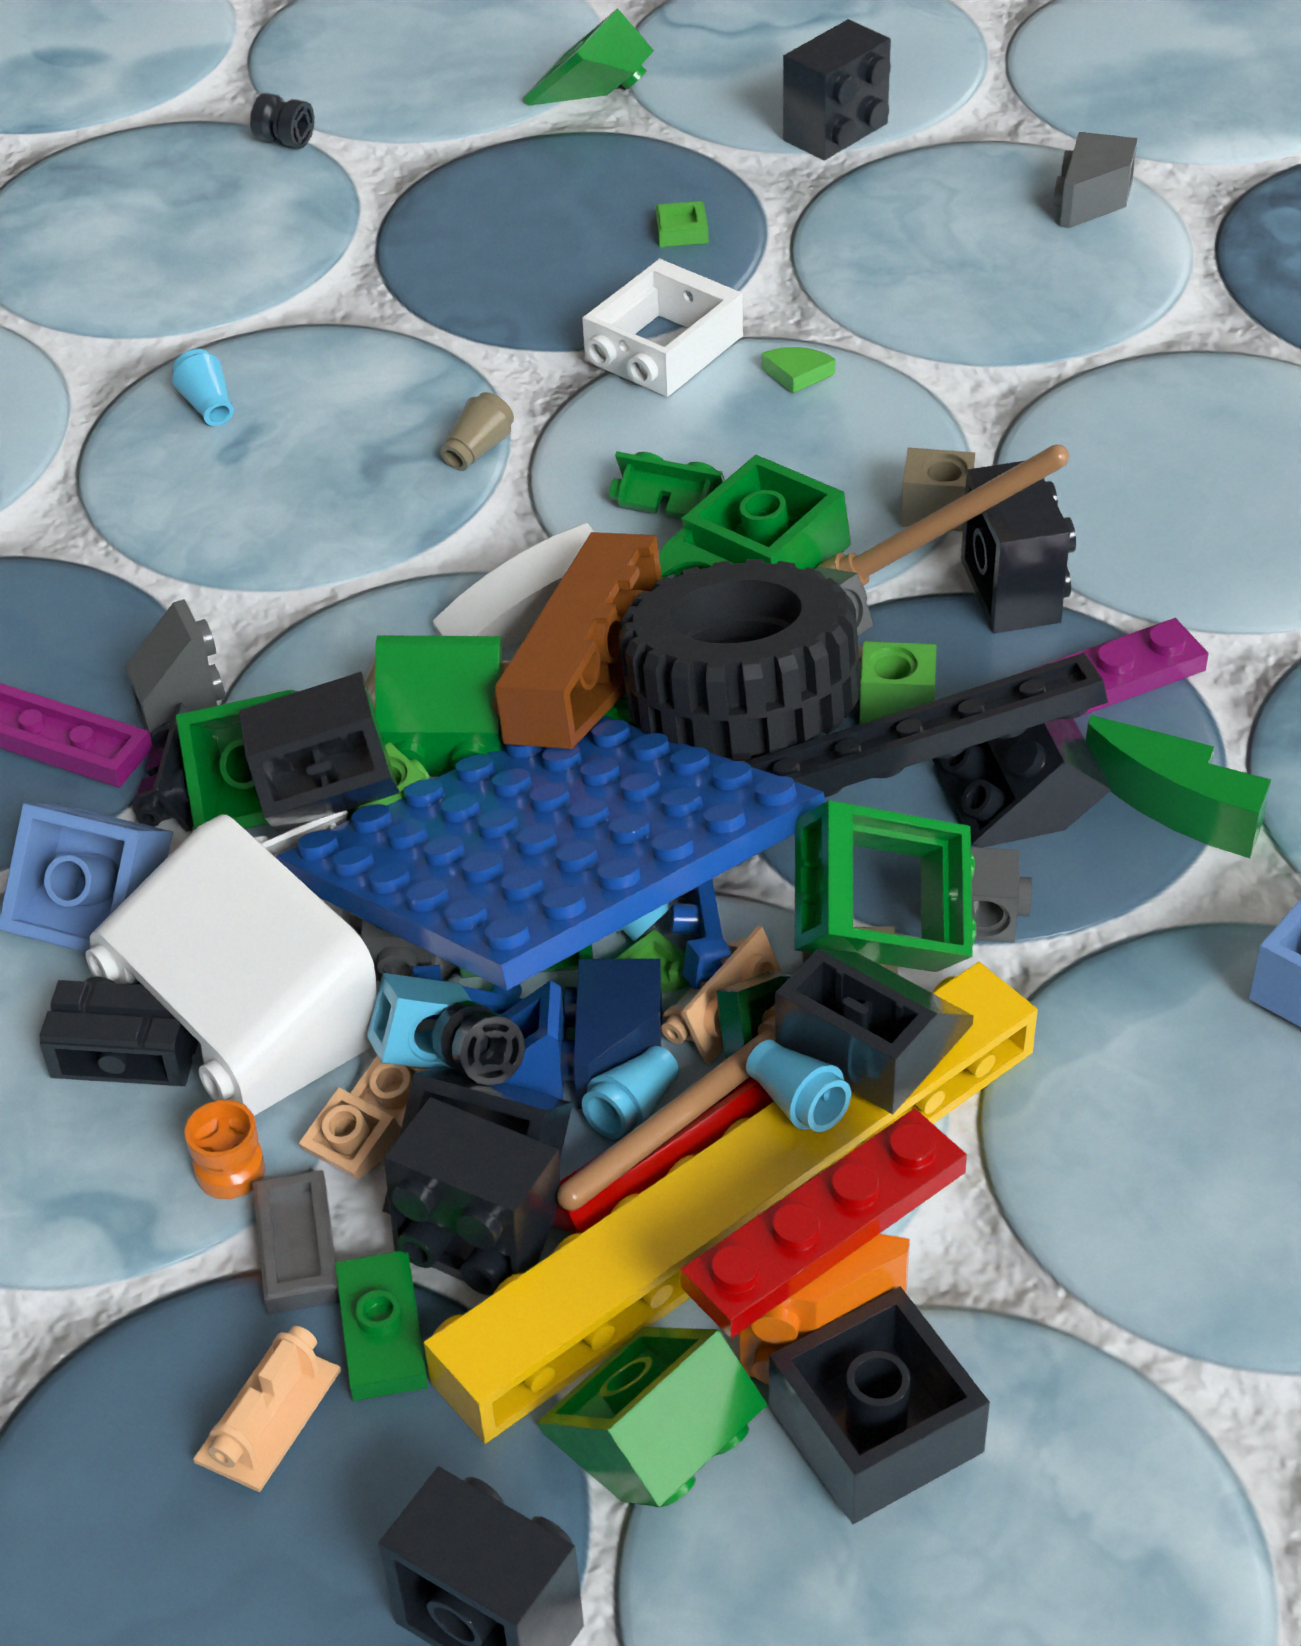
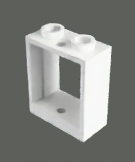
M658 259L582 318L585 361L668 397L743 336L742 292ZM658 316L688 328L665 347L635 335Z

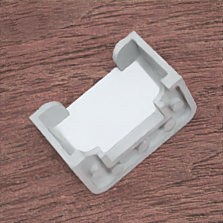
M221 814L198 826L90 935L91 949L86 951L85 956L94 977L108 978L119 984L136 985L139 981L201 1043L204 1065L199 1067V1076L204 1088L215 1101H237L246 1105L255 1116L373 1047L367 1037L377 997L376 975L372 957L362 938L228 815Z

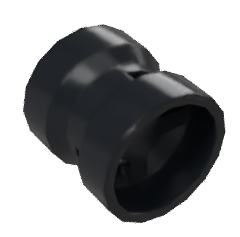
M261 93L256 98L250 115L251 132L256 139L266 142H275L279 139L282 144L288 147L300 149L308 144L313 133L314 110L307 101L291 99L285 102L281 96L271 93Z
M458 1002L445 1009L437 1019L432 1033L433 1048L438 1058L449 1067L462 1072L465 1076L479 1084L490 1086L503 1083L515 1074L521 1066L525 1054V1039L519 1026L509 1018L494 1013L488 1007L477 1002Z

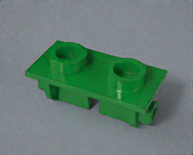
M616 451L615 458L622 479L614 478L612 480L609 497L611 500L618 501L619 507L657 514L662 496L670 497L665 510L667 516L682 519L683 516L722 484L725 479L722 471H718L706 463L690 462L686 465L665 461L658 455L650 452H637L634 455Z

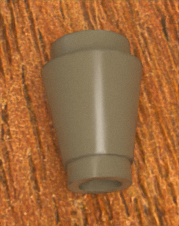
M483 392L478 397L469 398L445 444L440 449L444 461L456 470L465 471L471 464L507 438L511 433V424L514 421L513 412L508 404L497 395L489 392Z

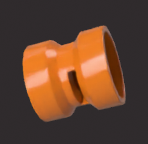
M234 1100L213 1101L195 1110L187 1120L184 1133L190 1156L193 1158L192 1163L198 1186L205 1194L217 1199H234L253 1190L252 1182L262 1181L266 1169L261 1145L258 1142L259 1135L253 1113L246 1105Z

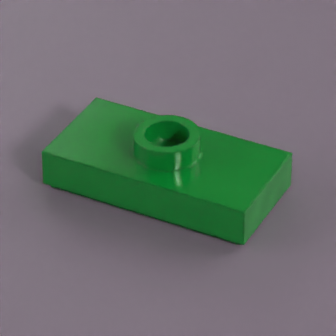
M397 1251L335 1262L353 1401L428 1388L408 1252L405 1254Z

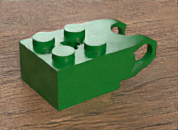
M755 454L682 517L683 528L664 544L659 554L662 579L672 574L675 576L671 579L680 576L681 571L696 566L699 569L713 567V563L730 561V564L746 563V559H763L764 563L777 564L778 561L794 563L798 569L804 570L807 567L815 569L820 563L838 553H843L851 545L844 491Z

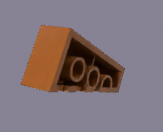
M590 533L495 686L493 708L496 717L501 723L504 744L573 749L624 695L626 691L619 643L620 623L635 598L644 590L651 592L654 584L662 580L656 535Z

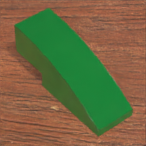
M1094 715L1090 716L1087 724L1086 743L1112 789L1111 793L1137 811L1176 832L1209 846L1251 858L1263 825L1271 779L1212 764L1215 746Z

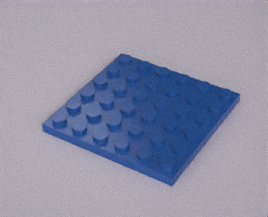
M603 716L573 749L506 744L502 746L501 751H492L487 753V755L479 754L466 757L456 764V769L435 779L420 780L408 785L404 790V798L387 806L374 804L362 807L352 814L351 820L330 830H319L304 835L298 840L297 846L276 855V859L319 898L505 990H509L795 834L797 818L823 804L825 796L823 791L794 782L790 777L777 776L753 768L746 762L733 761L718 756L702 747H692L681 742L679 744L669 743L668 737L664 734H645L640 728L631 726L626 721L614 720Z

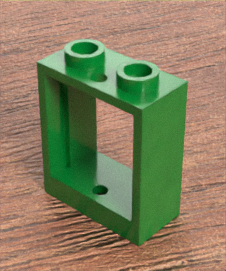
M831 800L798 817L795 825L794 950L814 953L817 949L857 952L879 964L931 972L941 971L973 957L976 923L972 916L971 880L975 871V859L971 852L970 826ZM853 846L920 857L921 939L853 928Z

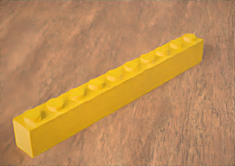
M980 961L958 976H949L943 979L934 988L932 993L974 1015L973 1025L893 1115L851 1091V1100L844 1116L836 1125L823 1132H816L812 1129H798L775 1102L751 1118L739 1119L726 1130L722 1138L696 1156L689 1155L679 1160L665 1177L642 1193L631 1194L622 1199L614 1207L610 1215L585 1232L575 1233L565 1238L550 1256L524 1274L517 1273L505 1279L497 1287L493 1295L464 1315H454L445 1320L436 1329L433 1336L424 1341L431 1385L484 1444H487L614 1353L642 1327L652 1326L691 1298L681 1288L680 1269L757 1217V1213H762L914 1108L934 1124L1033 1053L1038 1009Z

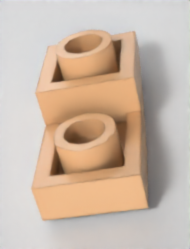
M377 1055L351 1093L338 1087L298 1144L302 1150L358 1180L382 1161L398 1140L413 1074L428 1069L382 1063Z

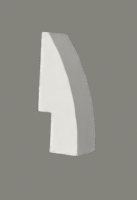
M588 523L554 535L519 553L492 570L458 596L433 620L434 631L438 636H501L502 648L524 641L591 532H594Z

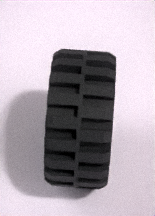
M746 559V563L730 564V561L713 563V567L699 569L696 566L681 571L680 576L676 578L666 577L656 582L651 592L644 590L635 598L633 604L629 606L620 623L619 643L629 715L643 733L664 734L668 737L669 743L679 744L681 742L692 747H702L718 756L733 757L734 761L750 760L752 755L769 754L816 739L822 732L830 734L839 727L844 718H847L858 700L861 680L856 609L853 601L831 577L826 579L820 571L810 567L802 570L798 569L794 563L778 561L777 564L764 563L763 559Z

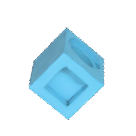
M382 973L367 1037L382 1063L427 1069L442 1066L449 1067L438 1058L433 1048L432 1033L434 1027L425 1032H415L416 1027L428 1016L441 1015L445 1009L455 1003L472 1000L459 983Z

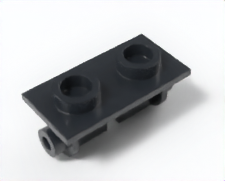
M183 703L176 705L172 723H165L161 728L155 730L152 735V746L145 767V771L150 777L142 779L132 808L140 824L155 827L161 821L175 818L183 829L189 832L193 828V818L176 719L177 714L189 712Z

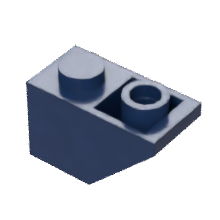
M579 959L577 987H565L564 996L565 1027L575 1028V1040H562L561 1053L562 1080L575 1081L577 1109H582V1099L587 1093L589 1082L594 1077L643 1054L651 1046L662 1047L660 959Z

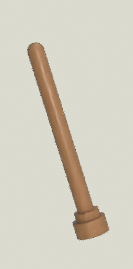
M1052 445L860 555L855 553L848 555L838 553L820 563L818 567L858 573L860 582L864 586L869 583V576L1063 468L1069 460L1068 450L1062 445Z
M775 1005L763 1014L762 1023L758 1027V1035L564 1182L557 1191V1201L560 1206L569 1211L581 1208L748 1079L750 1076L746 1071V1063L752 1050L765 1040L775 1041Z

